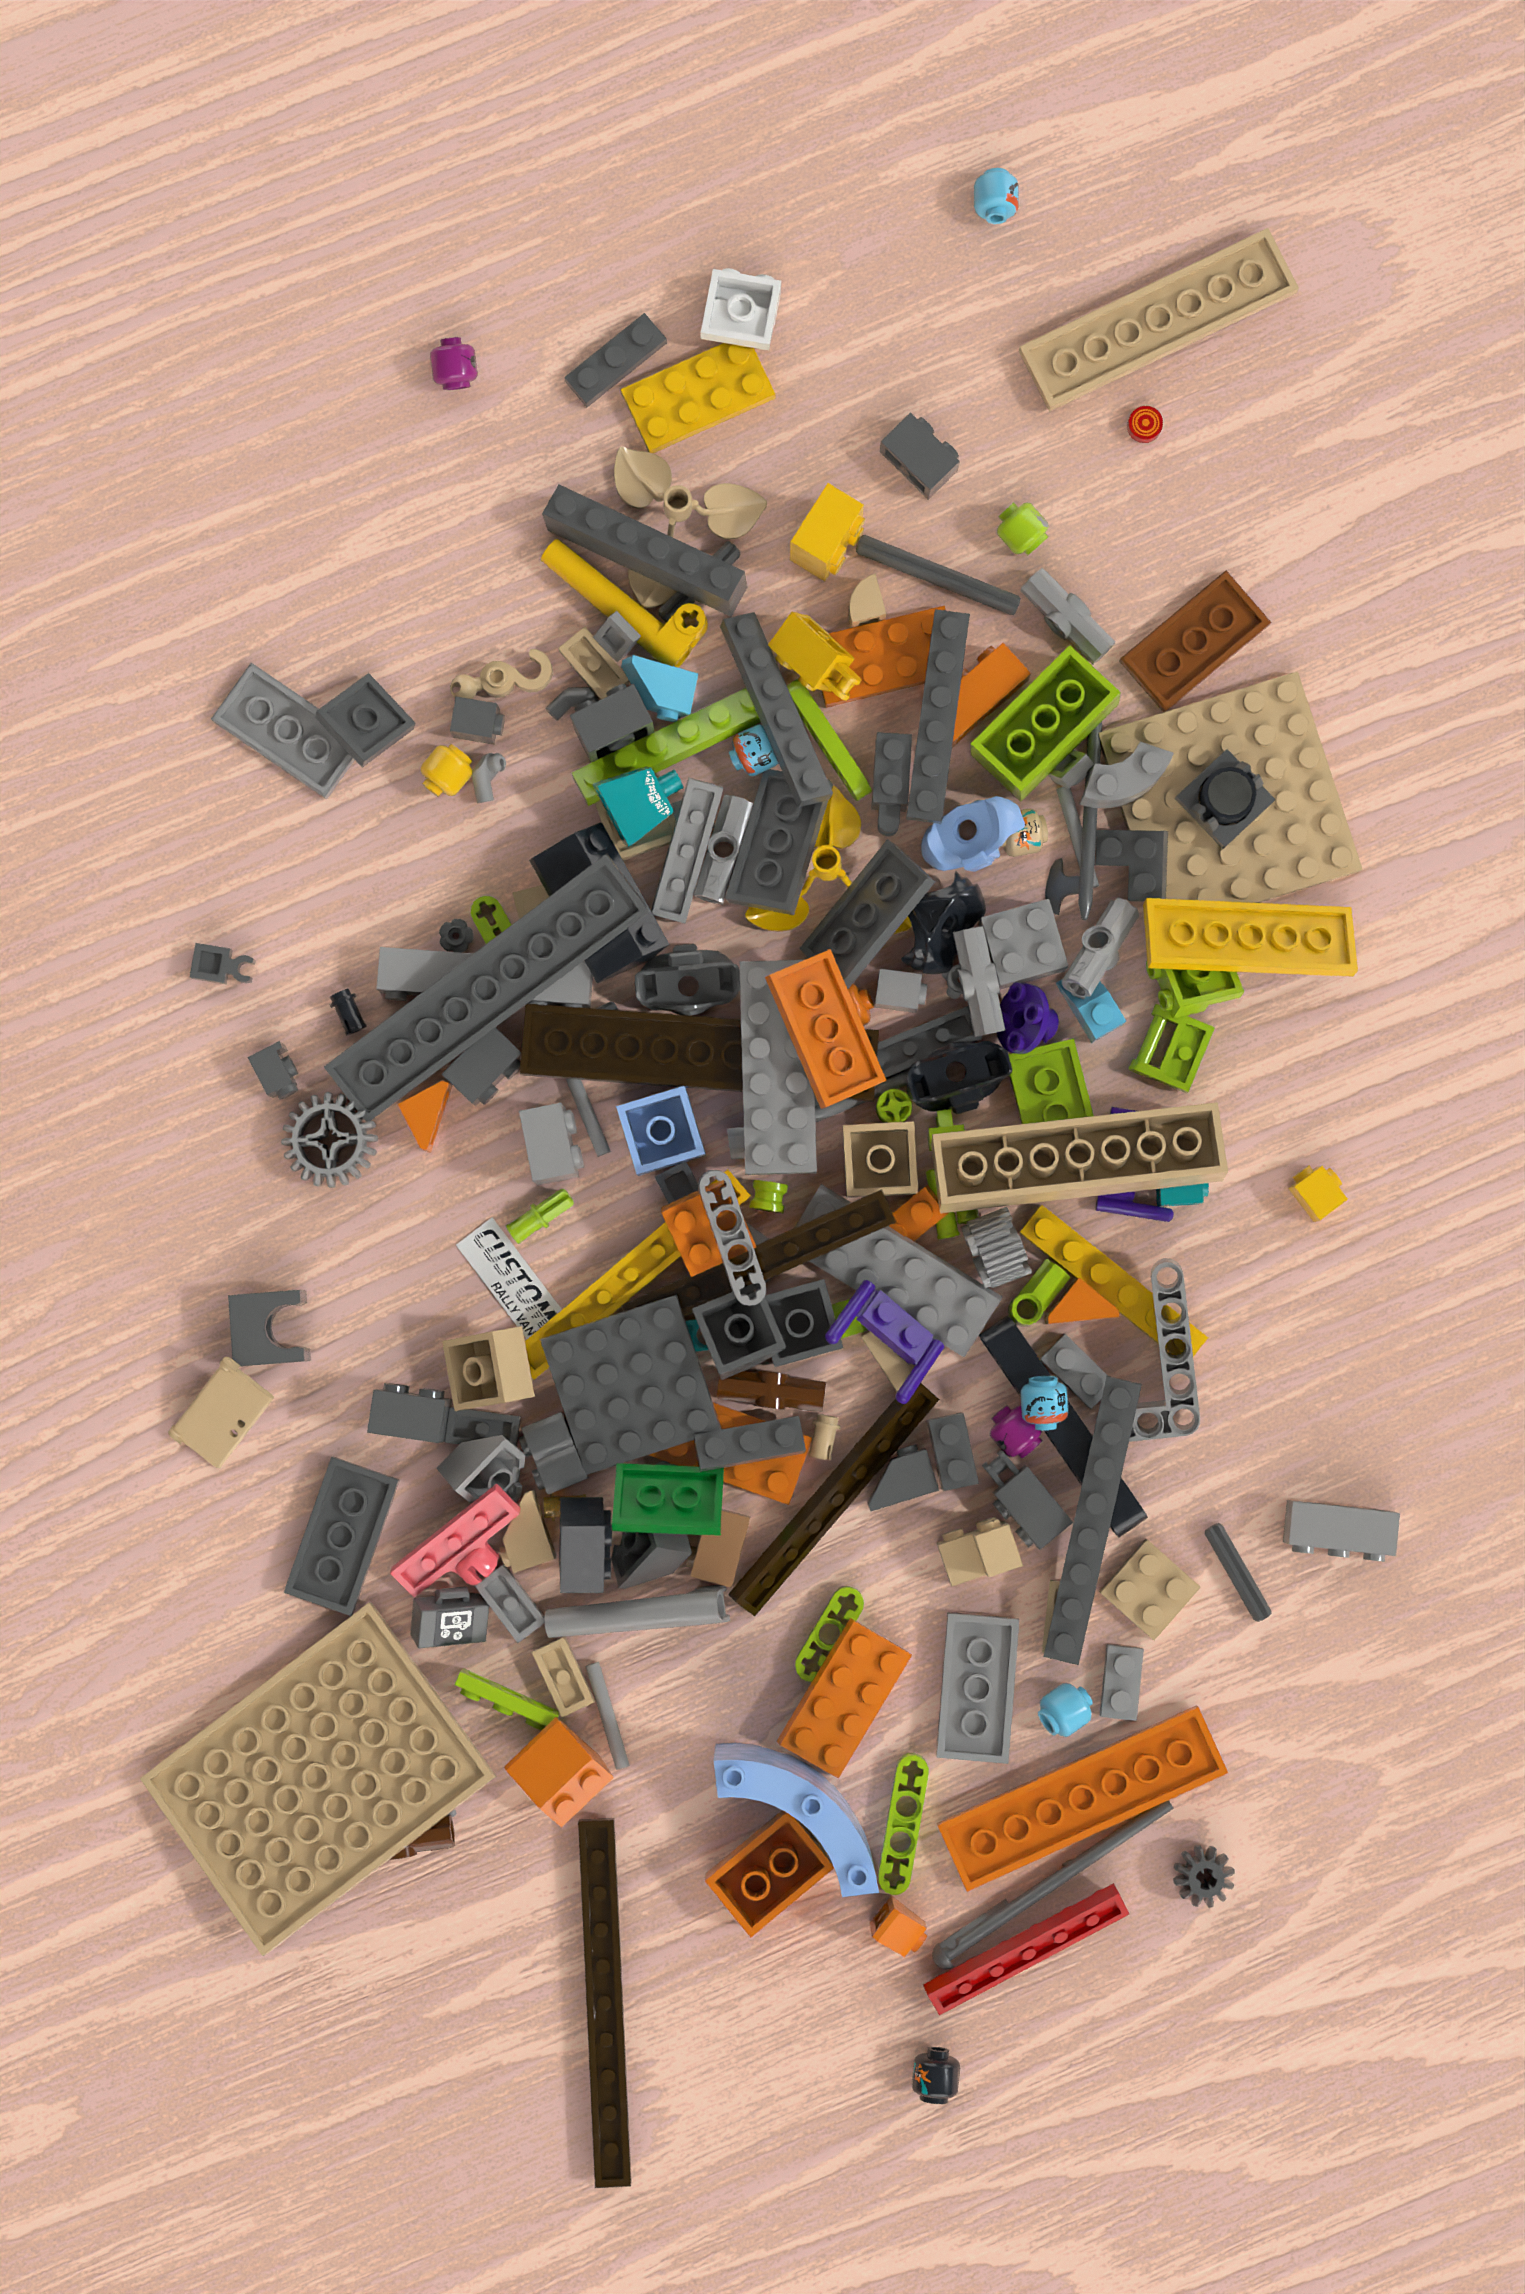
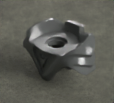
M695 944L675 945L673 952L655 956L646 962L641 971L635 975L636 997L644 1006L651 1010L671 1011L675 1014L686 1016L697 1015L711 1007L727 1004L737 996L740 991V970L738 965L734 964L726 955L719 951L697 950ZM684 976H692L698 981V991L692 996H685L678 989V982Z

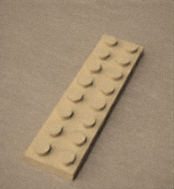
M1266 228L1020 346L1019 353L1050 412L1296 294L1299 287L1269 228Z

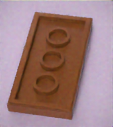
M1225 570L1122 656L1119 662L1164 713L1265 630L1272 622L1229 572Z

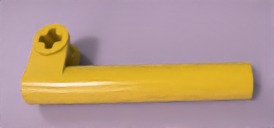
M555 539L541 556V561L607 618L617 611L641 635L637 643L660 663L679 668L708 630V621L704 611L700 606L692 603L679 607L664 625L559 539ZM686 617L690 619L696 617L698 626L693 627L689 625L686 628L684 619Z

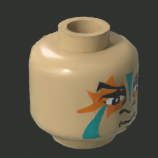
M1034 809L1020 810L1025 826L1023 829L1010 835L1001 846L1007 855L1016 857L1038 853L1042 849L1043 843L1048 841L1046 820L1043 815H1038Z

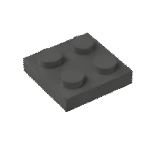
M369 673L317 710L315 718L362 768L414 730L416 724Z

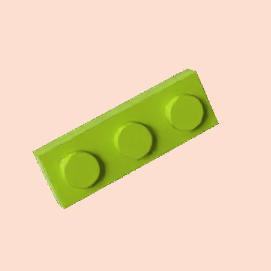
M465 1668L460 1671L454 1684L461 1688L460 1694L475 1701H480L482 1697L494 1702L493 1709L508 1716H512L513 1712L527 1717L525 1723L539 1730H543L555 1717L558 1718L560 1715L559 1711Z

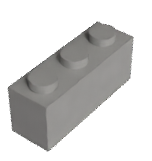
M1287 1500L1283 1543L1293 1545V1552L1314 1554V1547L1328 1549L1329 1556L1349 1558L1350 1551L1364 1553L1363 1559L1385 1562V1555L1396 1556L1400 1513Z

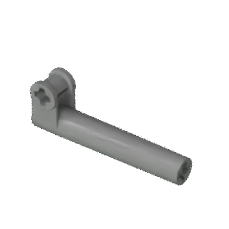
M711 1585L695 1588L694 1591L686 1594L547 1609L544 1619L545 1629L549 1638L728 1622L730 1621V1615L726 1614L723 1593L727 1588L723 1585Z

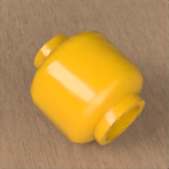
M450 744L448 747L439 745L421 765V773L426 778L422 784L437 797L442 792L448 796H455L472 776V769L469 766L472 760L453 744Z

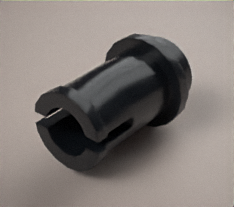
M349 988L331 995L332 1003L329 1004L331 1008L335 1007L345 1029L346 1036L367 1027L354 1001L356 994H351Z

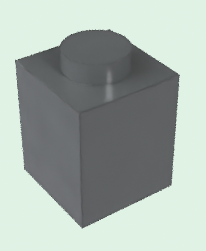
M456 697L450 732L453 738L495 745L496 735L502 736L505 715L500 714L497 703Z

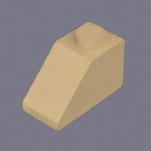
M535 1489L524 1494L519 1504L521 1508L520 1514L511 1521L502 1539L504 1546L499 1547L505 1567L511 1566L513 1573L554 1560L557 1557Z

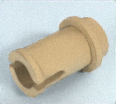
M818 1414L817 1420H813L812 1424L815 1425L809 1456L824 1460L832 1459L831 1454L836 1429L841 1427L837 1425L839 1418Z

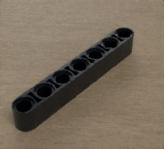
M1008 1315L979 1334L981 1341L1020 1398L1021 1389L1029 1383L1030 1378L1051 1376ZM1068 1401L1067 1418L1057 1423L1056 1429L1044 1432L1082 1486L1093 1436ZM1122 1478L1120 1479L1110 1528L1118 1538L1148 1518L1144 1509Z

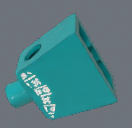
M648 766L593 784L621 841L627 846L634 844L674 812L667 797L684 788L674 769L657 778L652 768Z

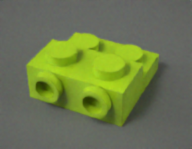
M1146 961L1148 976L1152 980L1157 979L1161 989L1158 992L1160 1007L1163 1011L1169 1010L1172 1019L1204 1012L1208 1005L1241 998L1244 993L1237 972L1148 968Z

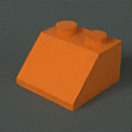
M557 1717L504 1766L508 1774L537 1807L561 1828L614 1778L600 1755Z

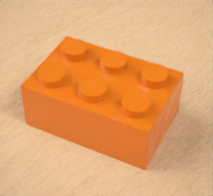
M781 1810L705 1874V1882L751 1938L833 1870L834 1866L829 1855L810 1830L789 1813Z

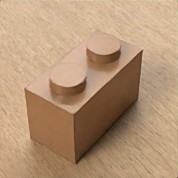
M722 1509L721 1536L701 1535L698 1547L691 1546L692 1554L688 1557L685 1566L692 1568L690 1577L732 1588L751 1516Z

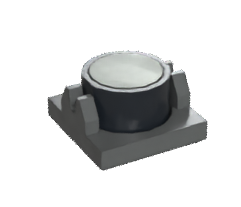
M1228 749L1175 797V800L1222 849L1232 842L1276 799L1263 787L1264 783L1261 776L1254 774L1248 763L1239 762Z

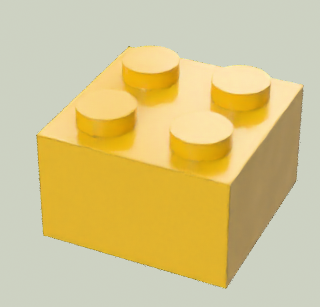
M827 483L790 541V561L824 582L830 573L836 575L846 560L844 554L847 546L850 544L854 547L864 532L862 527L866 520L863 517L864 504Z

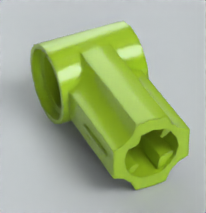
M1045 1259L1019 1294L1010 1302L1008 1306L1009 1317L1016 1325L1021 1327H1027L1036 1323L1071 1277L1057 1264ZM1022 1300L1030 1302L1034 1307V1315L1029 1320L1021 1318L1017 1313V1305Z

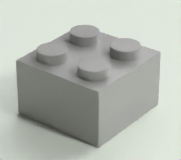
M1049 899L980 918L978 926H983L990 961L994 963L1000 990L1010 987L1015 982L1026 983L1065 972L1068 968Z
M556 1103L519 1111L532 1181L537 1185L578 1178V1169L584 1168L580 1147L573 1145L571 1134L577 1133V1127L571 1110H566L562 1103Z

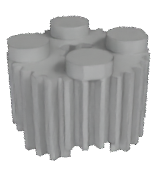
M1007 1207L967 1222V1225L961 1227L972 1256L979 1255L972 1259L985 1289L988 1287L995 1288L1032 1273L1027 1262L1028 1257L1015 1227L1012 1225V1217Z

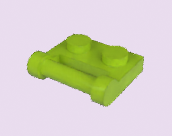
M1155 1004L1151 1013L1154 1017L1136 1059H1132L1128 1069L1136 1074L1188 1093L1215 1027L1189 1016L1172 1019L1169 1010L1163 1011L1159 1004ZM1166 1023H1173L1176 1025V1028L1160 1067L1156 1068L1149 1065Z

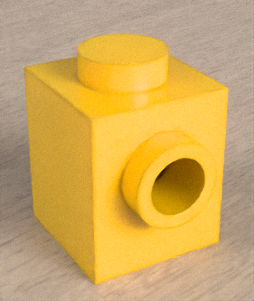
M1308 1165L1292 1177L1296 1183L1288 1188L1313 1222L1321 1221L1348 1200L1339 1188L1342 1182L1338 1175L1331 1168L1326 1170L1323 1165L1315 1169Z

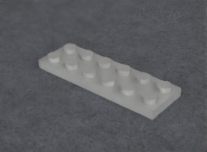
M803 960L739 961L745 1175L817 1173L815 1094L765 979L766 976Z
M821 1184L795 1227L851 1202ZM889 1226L810 1260V1262L855 1290L859 1288L863 1280L872 1282L877 1291L881 1290L933 1334L932 1338L941 1341L946 1347L963 1357L966 1356L1002 1299V1296L990 1288L985 1289L984 1285L906 1236L904 1237Z

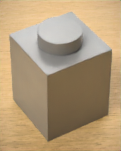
M880 969L874 1008L916 1013L918 1004L925 1005L927 984L921 983L922 974Z

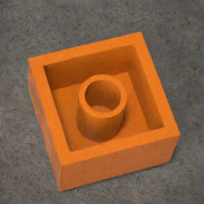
M723 1180L705 1187L706 1192L711 1191L714 1193L717 1203H710L711 1210L721 1204H731L730 1196L725 1200L721 1197L720 1188L725 1186ZM699 1190L661 1207L663 1218L691 1277L723 1263ZM723 1210L716 1218L718 1228L724 1231L731 1230L737 1221L735 1214L730 1210ZM745 1221V1224H746V1227H747V1230H748V1233H749V1236H750V1239H751L753 1248H756L755 1240H754V1238H753V1236H752V1234H751V1232H750V1230H749V1227H748V1225H747V1223H746V1221ZM740 1244L732 1246L728 1251V1259L730 1260L747 1252L746 1247Z

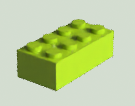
M1069 645L971 743V756L1021 802L1119 705L1121 692Z

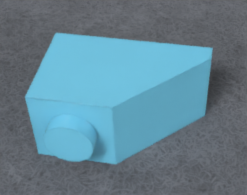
M635 655L622 660L621 668L631 685H635L647 710L656 712L657 718L670 722H677L678 719L690 715L698 673Z
M1063 979L1056 982L1057 987L1091 1043L1114 1031L1126 1022L1111 994L1101 981H1099L1092 995L1085 997V999L1075 997L1071 992L1064 989L1062 985Z

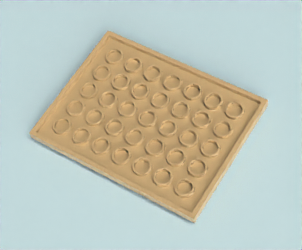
M369 1602L142 1776L140 1780L260 1954L265 1956L497 1776L378 1610Z

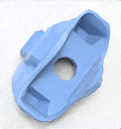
M995 796L954 808L942 817L941 824L933 823V825L927 828L921 843V852L924 860L933 868L942 871L964 867L967 871L976 872L992 865L994 859L1000 856L998 848L1004 844L1010 835L1018 832L1025 826L1019 806L1009 799ZM965 820H972L977 828L976 835L971 840H964L959 834V827Z

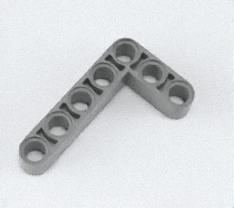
M1171 1258L1158 1260L1151 1269L1165 1400L1137 1404L1129 1442L1187 1436L1193 1434L1200 1425L1184 1275L1179 1263ZM1165 1267H1171L1177 1272V1279L1169 1285H1164L1157 1280L1158 1272ZM1167 1303H1176L1182 1310L1178 1318L1168 1320L1161 1315V1309ZM1179 1338L1183 1340L1186 1346L1181 1354L1172 1355L1166 1351V1343L1170 1339ZM1178 1373L1184 1374L1189 1378L1190 1382L1185 1389L1176 1390L1169 1384L1171 1377ZM1180 1409H1188L1193 1413L1194 1418L1189 1424L1180 1425L1174 1421V1414ZM1144 1413H1152L1158 1418V1422L1153 1428L1145 1429L1138 1424V1418Z

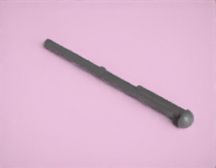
M1168 1800L1140 1813L1076 1858L1063 1863V1868L1045 1878L1010 1903H1008L1007 1899H1004L940 1944H936L932 1952L934 1963L942 1969L953 1968L951 1960L1174 1809L1170 1801Z

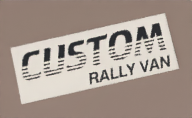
M493 1217L456 1244L516 1326H522L526 1339L562 1310Z

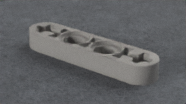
M708 1170L699 1178L698 1190L735 1298L742 1304L748 1306L756 1305L765 1297L766 1284L731 1180L724 1172ZM715 1176L716 1180L724 1181L725 1186L720 1188V1194L723 1200L730 1196L731 1204H721L711 1210L710 1203H717L713 1192H706L705 1186L710 1184L709 1178ZM723 1210L732 1211L737 1220L736 1225L728 1231L719 1229L716 1224V1218ZM737 1244L745 1246L748 1251L747 1260L740 1265L732 1264L728 1259L729 1249ZM753 1265L754 1272H747L753 1284H759V1288L754 1290L755 1297L749 1298L747 1294H740V1289L745 1287L741 1275L734 1278L733 1271H744Z

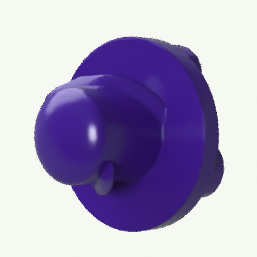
M1013 983L1000 1003L1005 1031L996 1033L1000 1044L1008 1052L1026 1054L1036 1048L1041 1040L1047 1043L1055 1035L1059 1019L1056 1011L1049 1008L1047 997L1038 986L1027 983Z

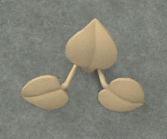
M625 447L618 449L614 464V479L619 496L626 504L637 509L646 508L653 499L657 502L664 501V513L669 519L668 536L673 537L676 522H683L688 519L694 509L700 515L708 516V527L716 536L728 540L741 538L754 527L767 507V501L755 491L736 484L722 483L712 486L705 492L704 504L706 509H703L697 500H692L691 493L686 487L681 485L670 487L672 482L671 469L662 457L653 453ZM628 570L631 589L639 604L644 608L662 606L677 592L635 571Z

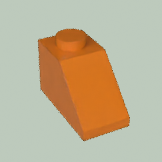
M892 1895L869 1923L872 1937L903 1957L910 1950L915 1953L927 1938V1935L924 1933L927 1929L925 1921Z

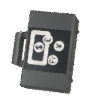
M464 1586L437 1589L435 1596L413 1599L410 1635L418 1648L486 1641L489 1605L481 1594L469 1593L467 1587Z

